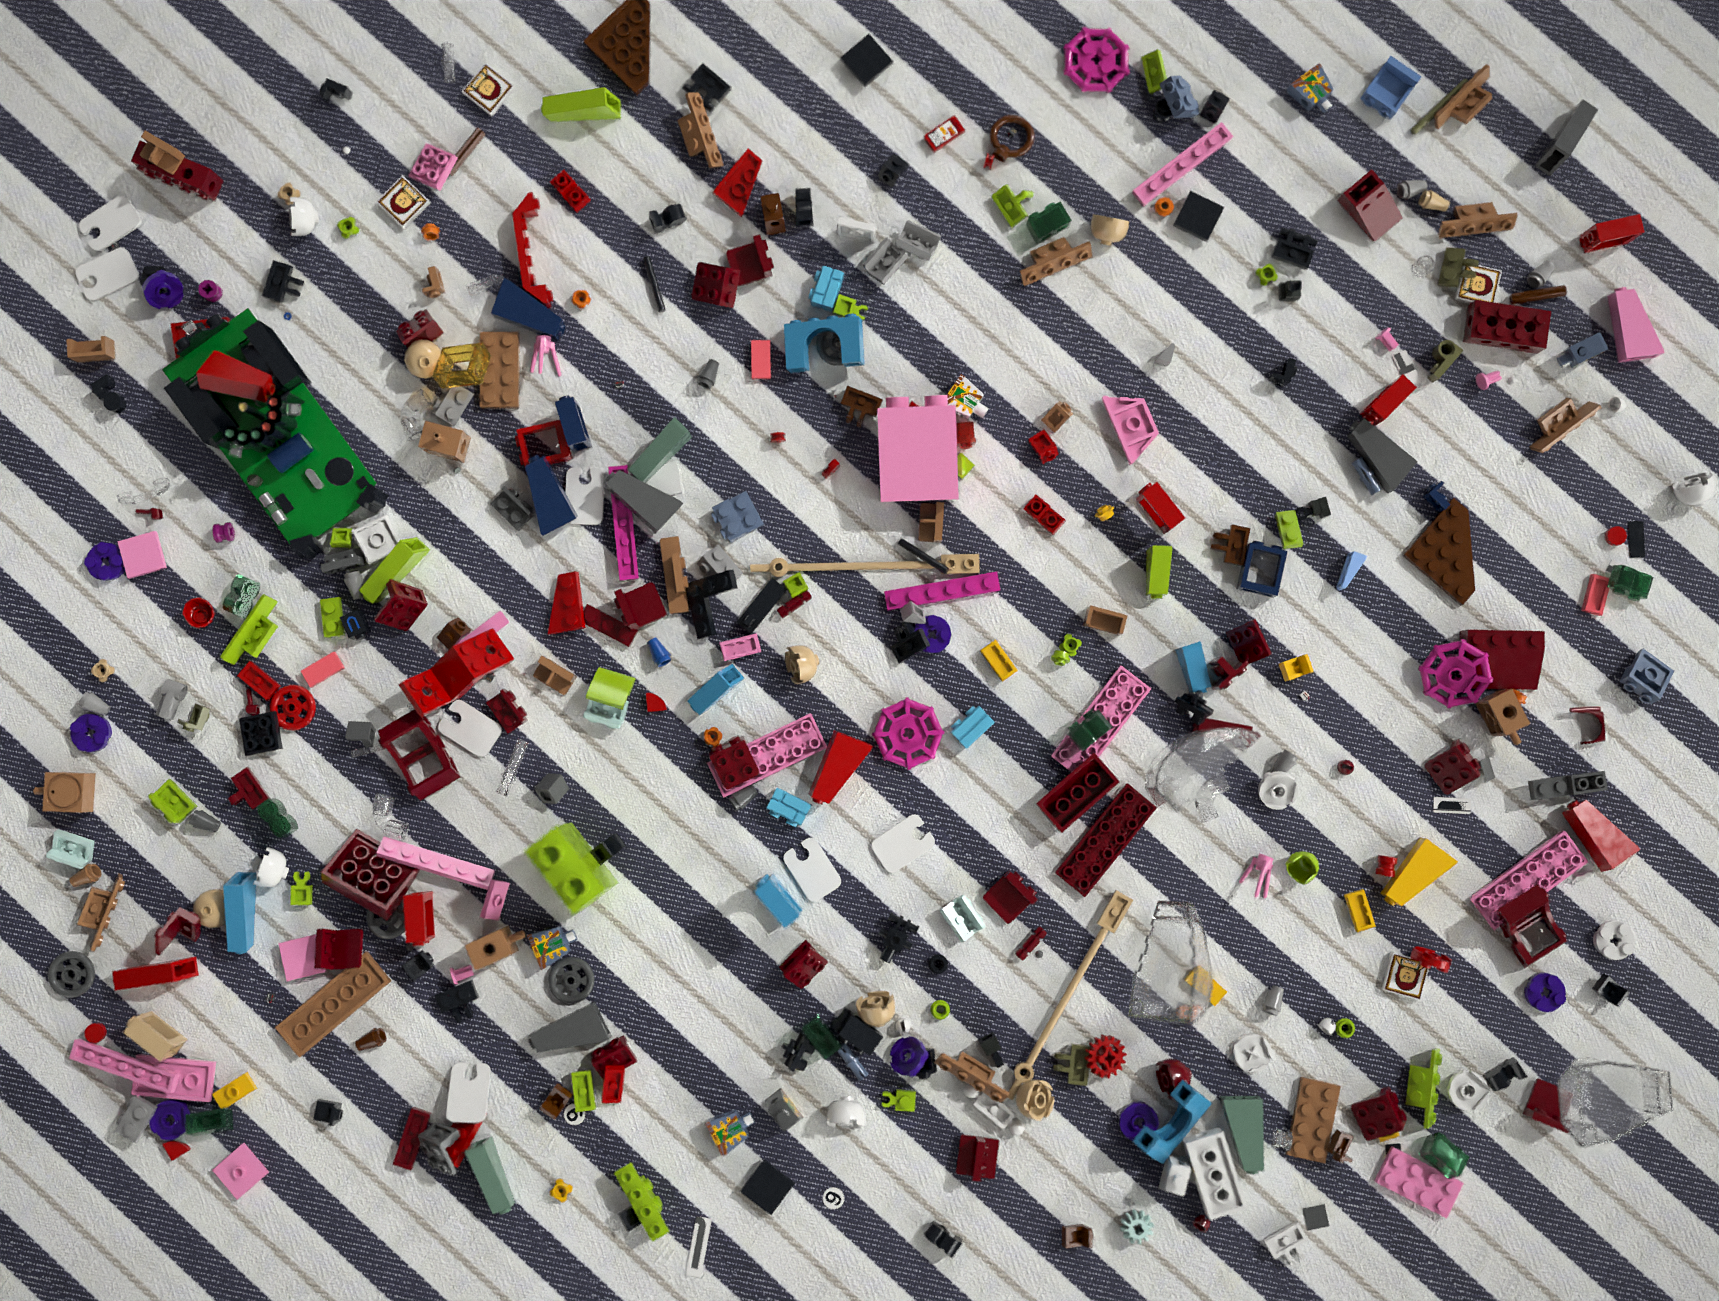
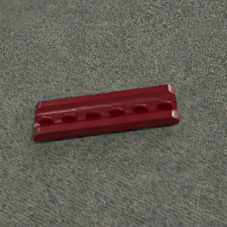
M1126 783L1057 868L1055 874L1082 896L1086 897L1157 807Z

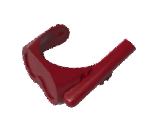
M1599 706L1569 709L1570 712L1591 713L1601 723L1599 736L1593 741L1580 742V744L1606 741L1604 713Z

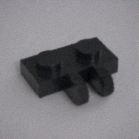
M273 260L262 296L283 303L285 293L300 297L301 292L287 287L289 282L303 286L304 281L291 277L293 266Z
M903 622V628L896 626L893 629L898 642L892 645L891 649L898 663L907 661L931 646L923 629L915 631L909 622Z
M470 980L436 994L435 998L441 1013L452 1009L455 1021L460 1023L462 1022V1015L458 1006L463 1005L466 1016L469 1019L472 1018L474 1014L469 1002L478 999L479 995L473 980Z

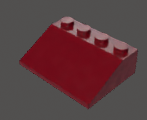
M1472 629L1460 631V640L1464 639L1470 645L1482 652H1487L1489 655V667L1491 676L1494 679L1486 689H1538L1545 652V631ZM1464 651V657L1471 661L1476 658L1467 651ZM1480 663L1475 666L1477 675H1483ZM1476 681L1472 689H1476L1480 682Z
M356 829L321 871L322 883L383 919L388 920L400 905L403 895H406L420 869L378 857L376 852L381 842Z

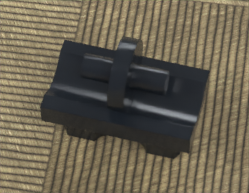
M1200 690L1195 694L1191 691L1188 694L1184 693L1181 697L1177 696L1174 701L1178 704L1176 712L1182 716L1188 715L1189 711L1194 713L1191 720L1197 725L1202 724L1208 716H1211L1214 709L1206 705L1207 701L1203 699L1204 693Z
M800 1032L796 1040L791 1039L789 1044H782L781 1047L785 1050L783 1057L786 1058L784 1064L789 1067L790 1071L794 1072L795 1069L804 1071L807 1066V1060L803 1059L802 1056L804 1052L812 1055L816 1045L805 1034Z

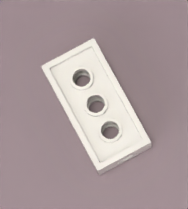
M1217 1127L1185 1137L1182 1142L1205 1214L1209 1220L1248 1209L1223 1131ZM1208 1151H1212L1211 1155L1205 1158V1154ZM1214 1170H1218L1215 1176H1211ZM1224 1189L1221 1195H1217L1219 1190Z

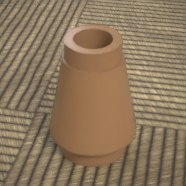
M87 864L83 869L70 877V883L73 887H78L96 882L101 877V870L96 864Z

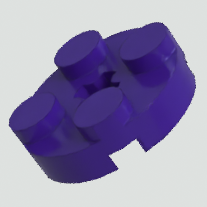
M158 270L149 276L142 285L146 301L154 308H173L183 299L184 288L180 279L176 275L164 270ZM166 287V293H159L161 288Z
M101 542L93 546L84 560L88 572L98 580H115L125 571L119 546L112 543ZM109 557V566H103V559Z
M925 616L926 623H916L914 629L915 631L923 629L926 637L929 635L928 630H936L937 638L929 639L927 637L931 646L924 649L923 652L939 653L950 643L952 635L950 626L946 620L939 616Z
M84 714L70 725L71 740L80 751H100L107 746V742L112 736V728L109 721L97 714ZM89 728L95 730L93 738L87 735Z
M1540 972L1529 978L1527 987L1525 986L1524 995L1530 1006L1542 1012H1552L1566 1002L1565 986L1556 975ZM1544 987L1549 990L1547 997L1541 995Z
M913 1036L898 1039L890 1051V1056H892L891 1068L902 1076L914 1077L928 1058V1052L925 1050L922 1041ZM907 1053L910 1054V1057H909L908 1060H906V1059H907V1057H906V1054H907Z
M168 1099L157 1105L149 1125L152 1132L160 1136L159 1138L173 1140L188 1131L191 1123V1114L185 1102ZM169 1115H172V1117H174V1121L172 1123L173 1125H170V1122L166 1121V1118L169 1117Z
M1132 1102L1119 1113L1120 1129L1125 1137L1132 1141L1145 1126L1156 1131L1159 1125V1119L1155 1110L1145 1102ZM1137 1117H1139L1140 1119H1144V1121L1141 1122V1127H1139L1138 1125H1134V1122L1136 1121L1135 1119Z

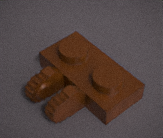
M847 386L841 401V405L850 408L846 423L850 424L856 410L861 412L857 420V427L861 428L866 414L877 417V408H880L883 399Z
M1232 524L1230 525L1228 535L1213 533L1215 539L1227 540V545L1211 544V549L1225 552L1223 563L1243 566L1251 528Z

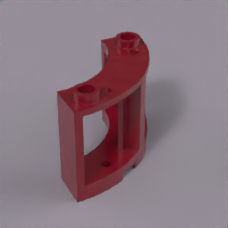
M414 709L379 729L380 739H378V742L383 749L389 751L400 767L408 783L407 789L412 796L415 795L421 801L459 779L460 774L452 757H449L448 752L445 750L447 747L441 737L431 727V722L425 715L420 717ZM419 727L429 742L402 757L392 744V741ZM435 751L443 769L417 784L408 767Z
M1538 884L1497 910V919L1499 921L1502 920V924L1499 925L1506 939L1510 938L1512 945L1510 948L1524 968L1532 965L1567 942L1565 932L1560 927L1558 928L1551 914L1549 894L1543 887L1540 888ZM1543 918L1557 941L1531 957L1519 933Z

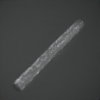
M423 732L397 738L392 741V744L396 747L427 738ZM378 743L374 744L373 747L351 750V756L354 758L385 749Z

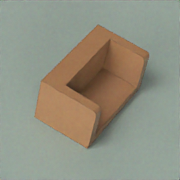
M101 336V340L82 342L67 339V357L76 362L115 360L114 340L106 336Z
M1090 605L1087 607L1083 626L1120 636L1124 632L1128 615Z

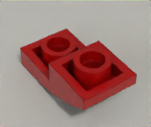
M562 170L550 181L552 186L576 212H579L591 201L589 196L565 170Z
M1036 494L1023 508L1053 536L1066 522L1061 515L1055 512L1048 503Z

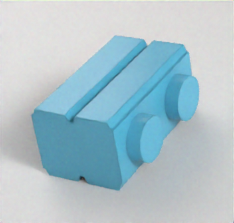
M822 266L821 271L817 270L814 281L817 283L815 289L811 288L808 297L813 307L833 312L844 279V272Z
M972 706L965 713L967 717L963 721L958 719L951 726L953 730L950 733L965 749L972 745L995 723L980 706L976 708Z
M777 787L767 809L770 810V815L778 819L782 816L787 819L786 823L796 827L797 824L802 825L811 804Z

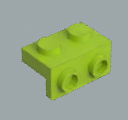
M168 779L155 793L148 795L152 806L160 809L164 813V818L170 823H181L198 807L172 779Z

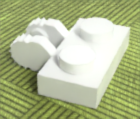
M1298 1221L1293 1222L1263 1240L1274 1259L1284 1254L1291 1266L1295 1265L1294 1259L1289 1254V1251L1292 1249L1296 1250V1254L1301 1260L1305 1259L1299 1245L1308 1241V1238Z

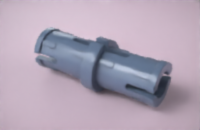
M1363 457L1351 463L1361 477L1359 478L1360 481L1364 482L1371 496L1382 490L1373 476L1374 472L1370 471Z
M846 1043L841 1044L845 1052L840 1046L836 1048V1051L846 1062V1067L852 1070L858 1081H861L863 1077L859 1071H861L864 1077L869 1073L858 1061L859 1057L853 1054Z

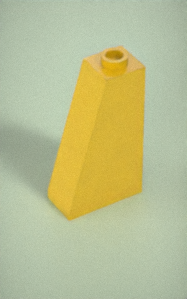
M1420 837L1396 870L1395 877H1391L1380 894L1385 897L1384 901L1391 906H1403L1456 865L1458 861L1427 838Z

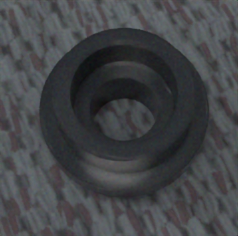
M935 954L929 959L928 965L933 973L941 974L946 971L948 961L943 955ZM940 960L942 965L936 967L934 965L935 961Z

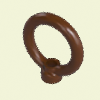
M1006 115L999 118L990 130V142L995 149L992 155H995L994 158L1000 162H1005L1007 158H1016L1026 154L1032 148L1035 139L1031 124L1025 118L1018 115ZM1006 123L1021 125L1027 133L1025 145L1017 150H1009L1007 146L998 142L997 133L999 128Z

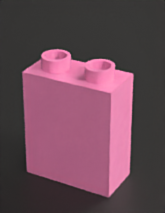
M947 395L924 396L925 406L909 407V397H887L886 408H877L881 502L959 499L956 406L948 405Z

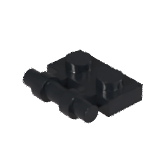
M704 63L690 76L691 80L695 82L692 87L688 83H685L682 87L687 93H699L700 88L708 93L705 97L701 94L700 96L703 100L704 108L711 113L715 110V106L711 101L715 99L720 103L732 90L729 84Z
M1282 227L1279 234L1285 236L1286 239L1278 238L1271 258L1307 270L1314 254V250L1308 249V245L1316 247L1318 240L1311 238V235L1297 233L1295 229ZM1292 239L1302 242V245L1292 243Z

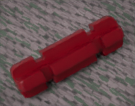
M807 590L801 593L800 596H796L786 602L785 606L779 607L777 612L782 618H785L789 615L790 611L792 613L802 606L804 601L808 602L812 599V596Z
M1040 926L1035 929L1034 935L1031 934L1022 944L1023 947L1015 952L1016 956L1022 961L1027 958L1028 952L1031 953L1040 943L1039 940L1047 935L1046 931Z

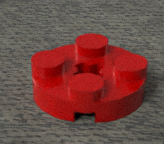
M1419 946L1413 947L1410 956L1411 959L1418 961L1419 965L1424 968L1430 969L1433 966L1445 973H1448L1452 962L1451 958L1442 953L1439 956L1434 950Z

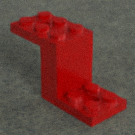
M494 628L452 646L430 669L402 681L399 687L419 716L422 717L461 698L484 675L511 663L514 657ZM486 648L489 649L492 652V654H489L486 651ZM422 689H423V690H426V691L428 692L429 696H428V695H424L423 692H422Z

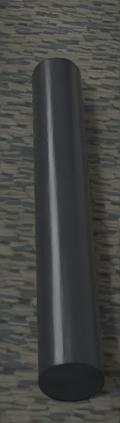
M650 256L643 257L658 311L664 312L666 308Z
M903 538L899 540L898 545L943 574L948 572L949 568Z

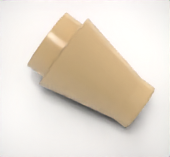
M1425 190L1419 199V205L1424 209L1445 212L1450 204L1448 200H1445L1432 190Z

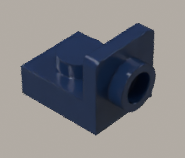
M1443 481L1438 483L1432 482L1425 489L1427 492L1423 495L1438 513L1451 505L1447 501V497L1437 491L1444 484Z

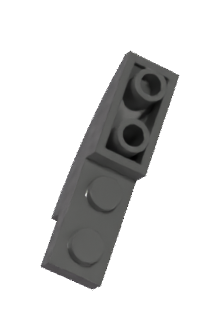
M1605 771L1528 781L1531 800L1608 790Z

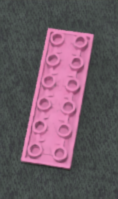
M1120 665L1054 750L1051 757L1071 772L1091 754L1095 753L1099 757L1151 688Z
M810 713L748 743L747 746L760 773L733 788L725 789L712 762L710 761L707 764L724 798L826 749L827 745Z
M1561 831L1472 895L1470 900L1490 927L1496 930L1502 924V920L1499 921L1497 919V910L1537 884L1548 892L1587 864L1588 860L1566 831Z

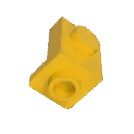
M1307 654L1279 663L1285 682L1313 672L1311 661Z

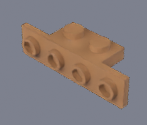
M1485 64L1481 69L1477 70L1474 77L1469 82H1466L1456 95H1453L1443 108L1437 111L1435 114L1436 129H1439L1450 117L1467 125L1492 99V93L1481 88L1490 78L1489 65Z
M686 93L685 96L691 113L678 119V123L689 156H696L704 152L709 168L723 166L722 157L718 150L703 100L699 93Z
M1492 202L1455 206L1453 213L1456 220L1442 221L1438 236L1439 238L1512 230L1514 229L1518 214L1498 215Z
M1062 237L1030 251V257L1035 265L1020 271L1022 284L1026 286L1091 258L1092 249L1090 241L1071 248L1065 237Z
M1565 398L1537 420L1544 436L1530 445V449L1540 453L1548 451L1551 446L1564 439L1568 433L1580 427L1585 420L1593 417L1601 409V405L1588 401L1576 410L1572 399Z
M679 536L661 538L660 545L670 614L689 612L686 588L689 587L687 576H684L683 569L686 568L685 557L681 556Z
M118 873L111 891L93 886L90 888L77 921V925L96 929L90 944V951H95L96 946H101L104 937L101 933L103 928H108L111 919L108 915L110 910H115L118 899H115L117 892L122 891L125 881L122 880V874Z
M964 1052L959 1054L957 1061L941 1053L934 1062L942 1070L955 1075L960 1081H965L973 1086L975 1090L990 1096L993 1101L1002 1103L1009 1096V1092L991 1082L996 1071Z

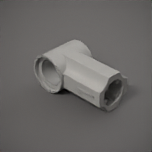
M167 679L162 685V698L155 715L173 720L180 701L187 694L188 686Z

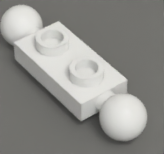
M968 1083L964 1086L965 1095L969 1098H976L973 1105L1004 1130L1008 1125L1010 1132L1015 1136H1019L1024 1132L1023 1122L1013 1120V1117L1016 1115L1015 1112L1004 1103L993 1101L990 1096L975 1090Z

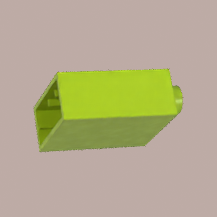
M571 822L555 826L524 852L571 913L575 915L592 905L619 882L604 863L600 866L590 853L593 849Z

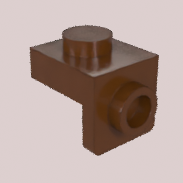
M456 618L448 622L436 638L449 650L452 646L458 644L463 636L469 634L471 629L460 618Z
M557 1083L539 1109L555 1120L573 1094Z
M1338 1129L1335 1130L1327 1148V1151L1333 1155L1332 1158L1340 1163H1344V1161L1352 1163L1353 1159L1346 1155L1354 1136Z
M1083 1224L1062 1226V1247H1093L1094 1235L1092 1228Z

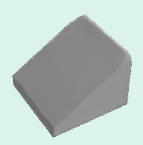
M1171 343L1155 360V364L1168 366L1171 363L1175 348L1174 343Z
M909 601L901 608L900 611L904 622L926 623L924 610L912 601Z

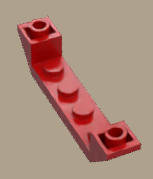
M528 192L512 213L522 285L526 293L545 307L551 308V301H554L552 290H549L546 284L533 286L536 285L535 275L531 274L530 267H533L532 256L528 254V248H531L529 237H526L525 230H528L526 218L538 216L537 210L540 209V202L538 198H535L533 192Z

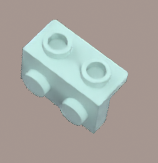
M589 700L583 718L593 723L605 724L612 729H619L625 720L629 701H626L623 710Z
M58 829L54 832L52 849L46 853V858L74 868L83 869L92 861L95 841Z
M964 895L955 898L939 910L961 943L985 927L982 917L975 912L971 901Z

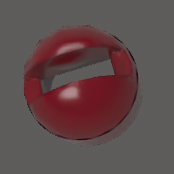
M1341 760L1337 765V769L1340 774L1349 775L1354 771V764L1350 760ZM1344 764L1350 766L1351 769L1342 768Z
M1203 1214L1195 1218L1193 1225L1199 1231L1207 1232L1211 1222Z

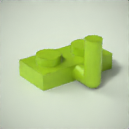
M1005 184L991 197L1009 225L1015 227L1028 216L1020 202L1025 198H1033L1034 193L1023 190L1015 196L1009 185Z

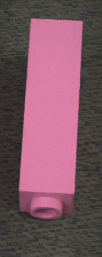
M1626 287L1615 289L1614 293L1608 296L1618 362L1656 358L1664 354L1661 342L1635 289L1627 290Z

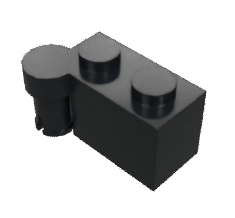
M844 1007L836 1019L834 1018L830 1024L839 1034L838 1038L846 1044L850 1042L854 1045V1049L862 1055L866 1053L870 1056L883 1038L880 1031L871 1025L865 1024L860 1017L854 1016V1013L850 1009L848 1010L847 1007Z

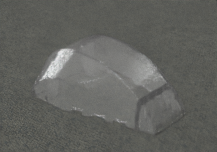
M1212 727L1193 731L1179 737L1163 748L1152 760L1146 773L1145 790L1158 809L1178 813L1212 784L1210 779L1214 775L1219 777L1224 772L1222 768L1228 762L1233 764L1237 760L1236 755L1240 751L1244 753L1261 735L1259 732L1243 728Z
M1158 901L1150 924L1152 925L1150 935H1147L1145 939L1147 944L1144 953L1140 954L1138 960L1141 963L1138 971H1135L1133 976L1128 1017L1164 1023L1193 1025L1203 1016L1210 1002L1213 988L1205 930L1193 903Z
M1585 1057L1572 1061L1557 1079L1561 1123L1580 1147L1615 1142L1620 1136L1632 1133L1633 1129L1637 1127L1642 1128L1647 1125V1122L1655 1121L1673 1111L1670 1071Z

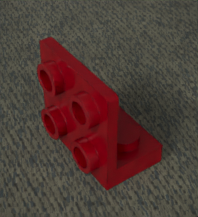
M389 579L386 587L390 598L375 616V622L408 631L427 607L428 603L423 590Z
M1537 1078L1523 1114L1568 1134L1571 1126L1564 1122L1574 1093Z

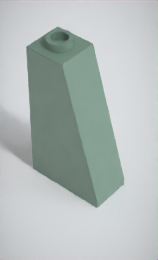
M674 417L628 469L632 473L630 476L647 483L692 438L688 429Z
M1220 1096L1221 1106L1240 1167L1248 1174H1258V1171H1264L1263 1099L1259 1096Z
M490 1136L474 1142L465 1153L492 1214L499 1212L502 1215L511 1210L515 1200L493 1137Z

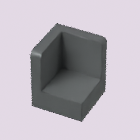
M348 721L345 738L351 741H362L365 747H373L376 729L372 722Z
M548 773L534 789L542 803L557 804L569 790V787L562 774Z

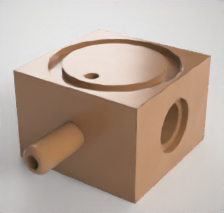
M425 421L418 447L428 454L464 463L471 437L463 430Z
M1513 689L1497 690L1475 703L1492 736L1509 735L1514 745L1521 743L1516 731L1529 725L1530 722Z
M45 772L44 787H35L33 793L35 795H43V811L93 812L96 773Z
M508 925L464 946L476 971L519 951L516 941L525 938L526 935L523 930L512 934ZM490 944L493 945L494 951L491 950Z

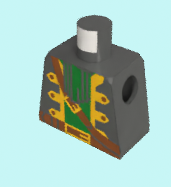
M781 1088L765 1100L767 1111L784 1132L803 1118L802 1114Z

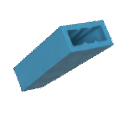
M236 872L223 885L228 952L244 954L254 945L256 885H254V881H256V872Z

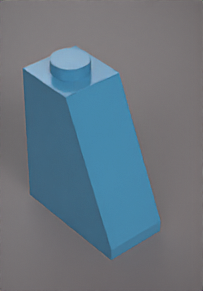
M1201 641L1175 649L1189 692L1196 693L1199 690L1203 693L1207 692L1206 688L1211 687Z
M731 664L717 672L688 700V703L694 712L701 715L738 685L744 677Z

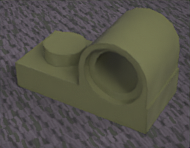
M1444 340L1436 345L1432 350V355L1437 363L1429 370L1431 374L1428 376V379L1433 383L1437 381L1463 352V349L1450 340ZM1441 347L1447 350V355L1442 353Z

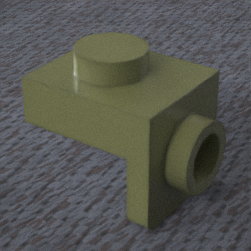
M195 703L189 721L178 719L177 723L183 725L182 729L194 732L195 729L202 731L209 719L210 709Z

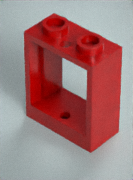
M1637 214L1593 225L1580 235V246L1583 248L1584 253L1630 243L1645 232L1641 215Z
M1402 374L1392 381L1360 415L1373 426H1376L1384 421L1417 387Z
M560 420L516 430L515 441L517 447L521 448L522 453L519 454L521 465L526 466L529 463L528 459H530L524 435L554 428L556 429L561 453L547 456L548 463L555 464L572 460L571 450L567 444Z
M1158 482L1153 485L1148 483L1138 492L1140 495L1136 500L1163 534H1166L1186 518Z
M413 892L403 895L406 943H412V946L425 945L424 943H429L430 939L435 938L433 892Z

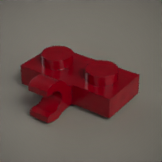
M249 767L244 768L231 777V780L239 790L228 798L232 805H237L245 799L251 809L255 810L271 799Z

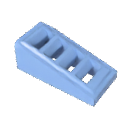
M1355 551L1347 554L1336 586L1338 590L1346 589L1366 560V555Z

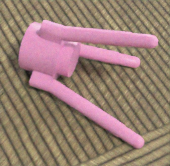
M548 335L536 336L530 372H534L537 354L539 353L538 373L542 374L543 354H547L551 350L557 375L561 376L555 343L551 342V337Z
M1259 854L1257 858L1253 857L1251 864L1239 880V883H1243L1256 865L1255 869L1261 871L1254 894L1255 898L1259 895L1265 873L1263 898H1267L1271 870L1273 868L1272 862L1274 859L1263 854Z

